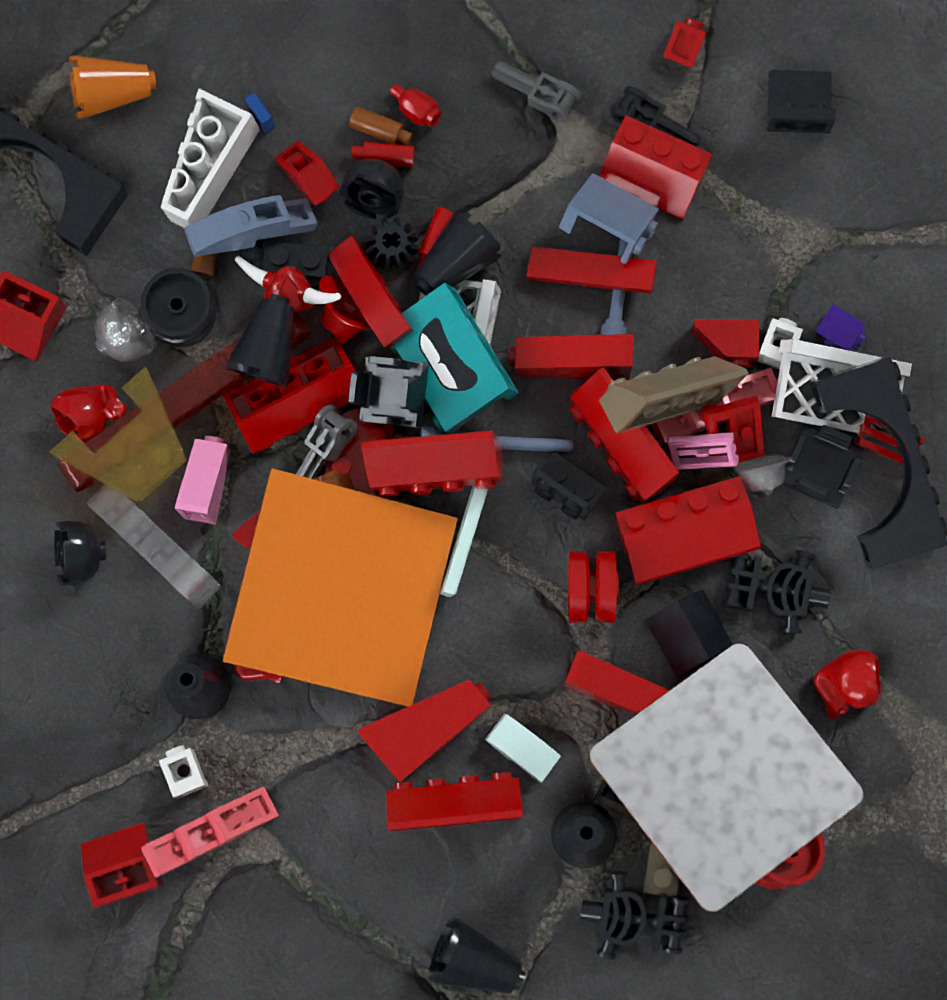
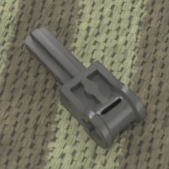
M502 61L496 63L492 71L494 79L528 95L527 102L529 106L561 123L568 121L570 109L574 102L579 101L582 96L575 86L565 81H560L544 72L536 79Z
M332 404L323 407L316 415L314 426L304 441L311 450L296 475L314 479L326 460L336 462L346 444L355 436L357 423L352 419H345L339 414L338 408Z

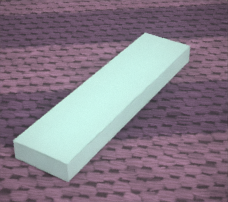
M476 485L472 486L439 593L441 595L452 597L457 592L488 489H476Z

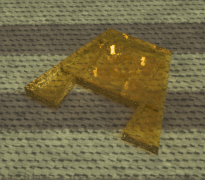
M144 367L122 387L142 412L95 454L73 431L48 452L57 459L137 503H140L187 461L147 367Z

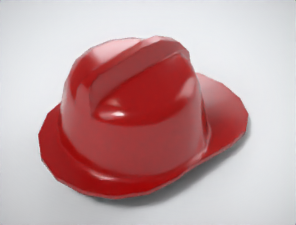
M335 276L323 277L319 282L320 292L339 293L341 298L324 305L321 321L340 344H345L350 338L357 336L362 329H370L371 327L353 301L342 280Z

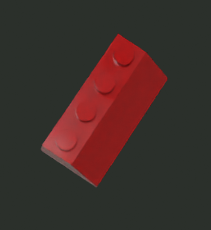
M332 337L291 359L290 378L287 387L269 384L264 380L255 378L222 396L252 453L269 448L274 442L287 435L296 434L303 427L314 422L316 415L323 407L332 404L339 409L344 405H350L348 400L351 373L356 371L337 339Z
M603 367L570 396L571 406L568 409L578 424L583 422L590 431L587 433V437L597 450L599 448L603 449L608 457L605 462L615 476L620 474L627 483L624 485V489L633 502L639 500L641 505L672 487L677 480L679 472L646 426L616 434L599 401L608 391L607 386L613 382V379Z
M493 431L361 442L369 487L375 493H379L380 497H396L400 491H411V494L424 495L431 493V489L443 488L445 492H458L463 490V486L476 485V489H492L496 487L495 483H504L502 444Z
M740 476L615 513L617 532L636 586L761 549L751 503Z
M511 772L492 774V780L479 781L478 775L459 777L458 784L446 785V779L427 780L426 787L413 788V782L393 784L394 790L386 791L387 827L391 832L523 819L519 778H512Z

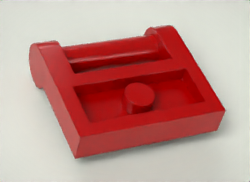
M756 396L722 405L709 404L701 408V419L705 422L706 434H718V421L726 420L727 433H733L734 435L733 444H736L735 453L739 458L738 463L765 456L760 401ZM727 453L709 454L708 456H725Z

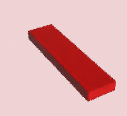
M532 247L526 277L528 280L652 294L657 261L630 258L624 264L620 262L622 256Z

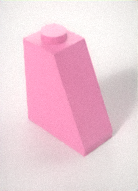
M205 436L204 440L195 439L175 505V509L186 520L216 525L231 453L229 446L224 444V440L221 438Z

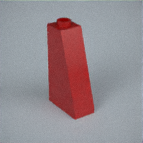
M634 334L516 337V347H509V366H515V376L589 379L604 367L613 380L625 378L627 381L630 379L633 366Z
M580 650L577 651L564 687L634 716L669 692V690Z
M469 679L363 726L357 732L400 783H403L489 710L491 704L487 700L492 696L480 682L474 685Z

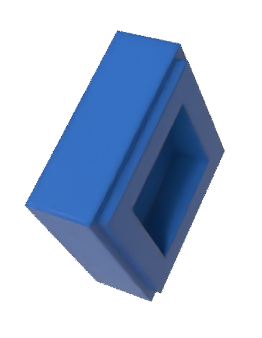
M253 93L247 97L245 102L248 111L252 114L263 132L267 134L275 126L271 114L256 94L254 95Z

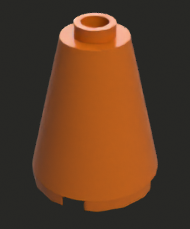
M77 55L69 56V64H75V67H72L73 72H70L74 108L81 107V111L76 113L77 119H85L150 97L151 90L156 89L154 71H148V67L145 64Z

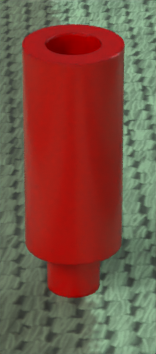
M367 141L364 142L363 146L352 145L351 158L362 160L381 159L396 168L413 169L415 146Z
M440 207L436 208L418 251V255L421 257L418 267L454 214L452 211Z

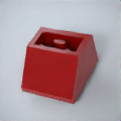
M3 270L0 275V344L38 362L67 306L60 297Z
M145 822L81 843L83 874L93 908H101L164 886L161 876L155 878L141 850L145 844L150 843Z

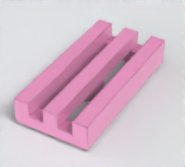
M733 433L672 436L668 441L672 463L677 470L737 466L739 461L738 455L735 453L736 444H733ZM727 453L725 456H708L709 454ZM696 455V457L679 458V456Z

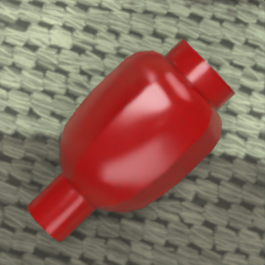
M398 84L391 88L390 94L399 100V109L408 119L417 125H428L430 127L436 126L440 121L442 112L438 109V102L431 96L418 89L411 88L405 90Z

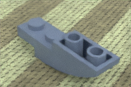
M281 195L245 202L211 214L185 227L184 232L194 257L253 248L256 240L315 231L317 221L307 198L283 202Z

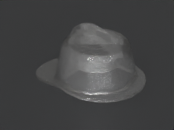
M768 453L764 454L765 456L740 462L737 466H733L734 470L739 473L746 490L763 492L769 496L772 495L775 488L784 483L785 463L792 460V457Z

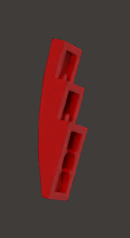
M353 235L328 254L347 291L384 348L391 349L413 331V328L399 310V304L386 287L388 284Z

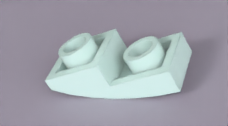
M507 714L501 717L485 739L508 760L514 761L538 782H542L561 757L540 738Z

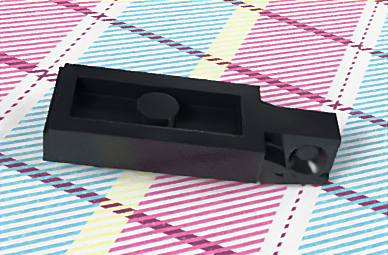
M258 241V247L241 249L239 256L266 272L275 273L282 267L294 266L297 270L303 272L302 274L306 279L321 280L327 273L329 247Z

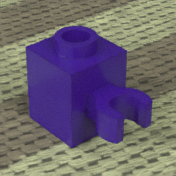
M834 304L815 331L817 335L825 339L822 345L838 347L848 351L851 348L857 351L867 336L866 333L862 332L866 324Z

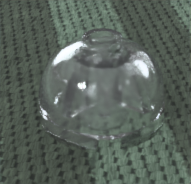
M121 297L108 303L99 312L94 324L95 336L97 338L95 344L104 356L109 355L113 359L124 363L134 362L151 353L156 347L157 342L146 320L141 324L135 316L140 311L128 300Z

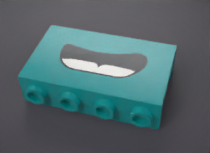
M443 283L402 313L413 328V331L394 345L391 350L395 354L399 353L402 360L429 363L424 404L426 406L430 405L435 414L432 419L442 433H461L459 427L501 398L510 400L519 394L455 288Z

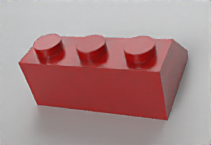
M625 116L612 142L599 177L657 207L660 211L683 221L707 172L712 154L629 116Z

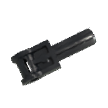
M632 86L625 87L622 101L610 113L611 117L619 124H622L625 116H629L696 147L701 140L699 134L663 115L666 108L665 105Z

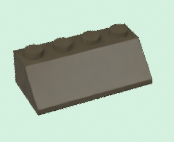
M715 356L703 360L700 357H696L682 366L677 367L676 364H671L653 374L651 371H645L631 380L626 381L625 378L617 379L607 386L608 391L599 401L616 434L701 410L705 405H717L748 375L746 368Z

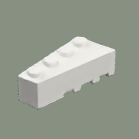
M198 89L195 98L197 103L187 123L189 128L184 143L181 142L178 151L179 159L176 168L172 170L161 204V208L169 220L183 228L209 215L260 130L252 114L201 89Z

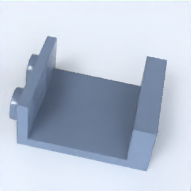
M592 173L568 204L559 228L570 234L581 218L588 220L628 242L620 262L626 264L633 254L639 256L647 239H651L658 226L654 219L659 209Z

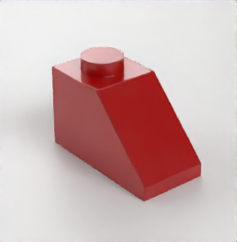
M299 140L274 158L275 162L300 193L314 206L327 201L333 195V192L340 188L322 158Z
M694 319L692 334L715 357L746 369L751 368V365H756L759 358V320Z

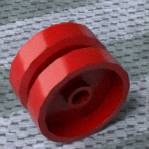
M569 551V623H586L589 618V603H594V614L598 623H615L616 602L619 600V574L616 572L615 551H598L595 555L594 571H589V556L586 551Z
M821 833L755 883L769 890H783L811 880L821 869L825 857L824 839Z

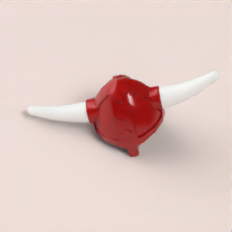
M240 256L235 258L236 263L243 271L265 288L263 298L270 299L271 294L290 299L289 305L294 307V312L313 308L315 304L331 303L341 298L339 293H323L314 290L302 274L303 272L297 270L294 266H285L272 273L251 265Z

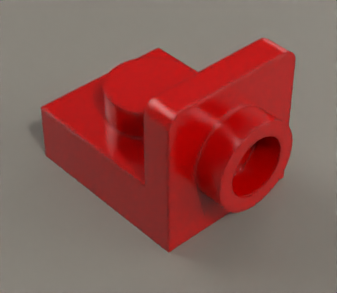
M686 17L685 22L678 20L663 57L693 68L704 38L708 33L707 30L702 29L704 23L690 17Z

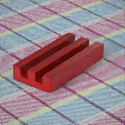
M865 415L854 444L903 465L901 455L865 440L867 434L899 448L894 438L870 428L872 423L887 430L877 420ZM920 436L921 441L917 443L918 448L921 444H924L926 438Z

